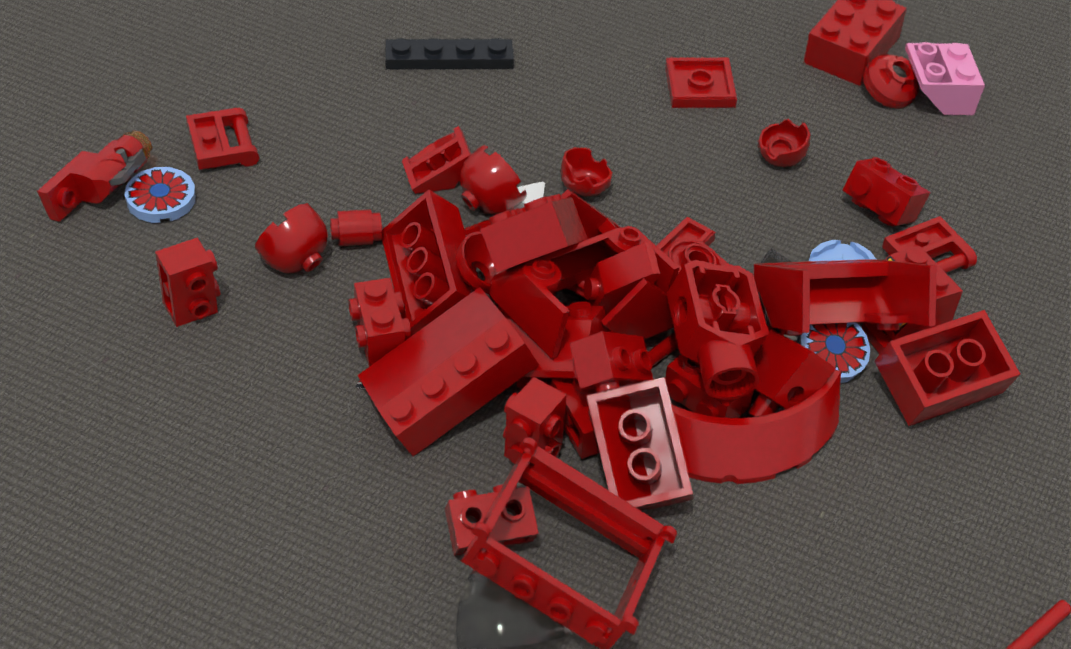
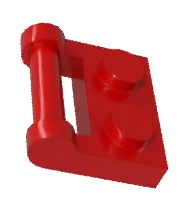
M231 108L186 116L187 128L199 170L237 163L247 167L253 166L259 161L258 150L252 145L247 129L248 117L244 109ZM225 126H230L234 129L238 146H229L224 129Z
M941 216L884 238L882 248L889 255L916 246H920L931 258L951 251L954 254L953 256L936 262L945 273L960 267L967 269L977 263L975 251Z

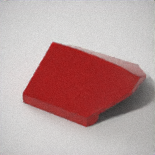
M459 126L453 128V133L443 136L426 146L410 159L407 156L402 160L411 189L415 194L425 193L429 189L431 191L454 189L459 182L462 165L471 155L463 131Z

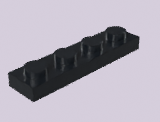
M501 38L385 39L386 70L513 69L512 39Z

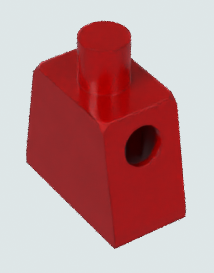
M771 329L755 358L759 383L754 390L760 394L748 413L757 417L775 413L779 406L788 409L797 405L820 389L836 368L810 349Z

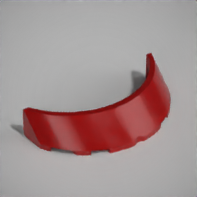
M835 370L825 384L804 401L788 409L768 415L747 418L716 417L685 410L671 404L689 478L712 483L730 481L736 484H747L771 480L775 478L776 473L788 470L794 466L799 469L812 460V456L833 437L838 427L841 370Z

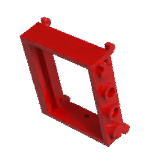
M526 437L519 445V448L524 450V452L514 464L483 522L477 523L472 529L471 533L475 537L461 562L549 616L552 620L584 638L590 644L595 645L599 649H610L625 631L633 635L635 634L639 622L632 615L664 541L666 540L672 544L677 536V531L671 526H664L539 447L534 439ZM518 482L524 486H529V489L639 558L614 615L489 537Z

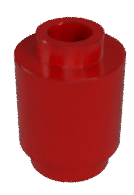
M371 209L337 211V218L330 219L331 239H338L339 246L373 245V241H382L380 212L372 213Z

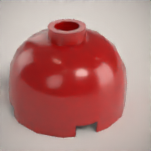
M482 145L465 160L460 170V185L464 191L461 194V198L473 211L479 208L486 214L497 215L517 207L526 199L527 193L526 190L521 193L519 192L517 185L521 180L511 166L497 152L488 155L485 152L488 146Z
M305 203L285 212L283 215L287 220L278 227L272 222L259 236L255 244V249L259 256L271 268L280 272L296 273L303 269L306 272H310L323 260L321 254L326 248L328 238L326 225L320 215L308 203Z

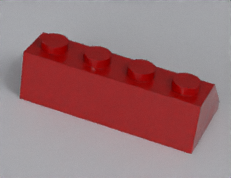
M430 189L382 229V242L394 292L400 291L402 295L404 313H401V318H408L411 336L475 291L464 283V278L457 266V249L467 237L459 208ZM471 266V270L478 277L476 268Z

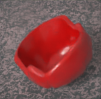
M785 119L781 123L771 124L761 131L758 148L768 163L778 167H792L805 158L810 147L811 134L806 123L798 126L790 119Z
M574 147L565 151L561 163L560 176L567 189L575 194L588 197L597 196L610 187L613 172L607 166L606 159H602L600 162L594 160L591 149L586 147Z

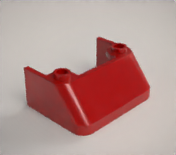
M569 189L561 195L562 199L573 197L588 239L620 228L616 222ZM645 278L601 320L604 326L609 328L612 333L643 336L644 340L674 328L666 292Z
M625 226L496 273L492 278L490 296L553 359L558 356L570 311L552 293L585 281L586 278L590 277L598 262L641 243L651 241L635 227ZM653 243L660 275L654 285L667 293L677 277L680 267Z
M878 259L754 264V280L771 327L778 328L779 333L782 335L796 336L802 335V333H810L811 324L871 322L877 323V330H899V323L936 326V265Z

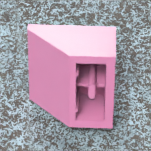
M906 43L905 49L919 86L943 115H974L985 84L968 44Z

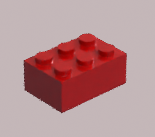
M837 0L809 32L803 63L861 86L864 82L863 72L867 64L876 56L887 54L900 38L907 8L891 0Z
M560 194L545 196L524 204L525 207L508 210L489 217L491 225L480 230L496 273L588 239L573 197L562 199Z
M985 310L889 341L874 361L908 426L1002 394L1020 376L1018 368Z

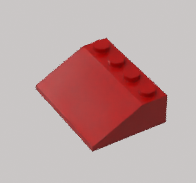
M479 287L357 376L395 436L409 453L415 456L539 366V364L506 317Z

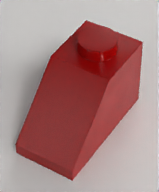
M641 243L596 264L590 277L586 278L584 283V296L586 300H589L591 306H605V313L607 315L643 278L652 284L655 283L660 275L653 243Z

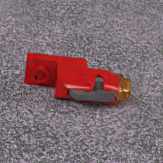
M133 130L124 133L119 139L111 141L98 154L81 151L37 191L49 219L60 222L82 201L95 204L104 201L117 187L132 178L147 163L152 151V144L149 138L142 132Z

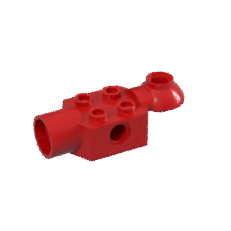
M681 239L673 243L668 251V257L680 268L677 277L666 293L679 352L681 355L699 364L705 391L710 397L718 400H732L743 397L752 392L759 383L754 354L769 335L753 273L739 265H724L720 256L702 242L692 239Z

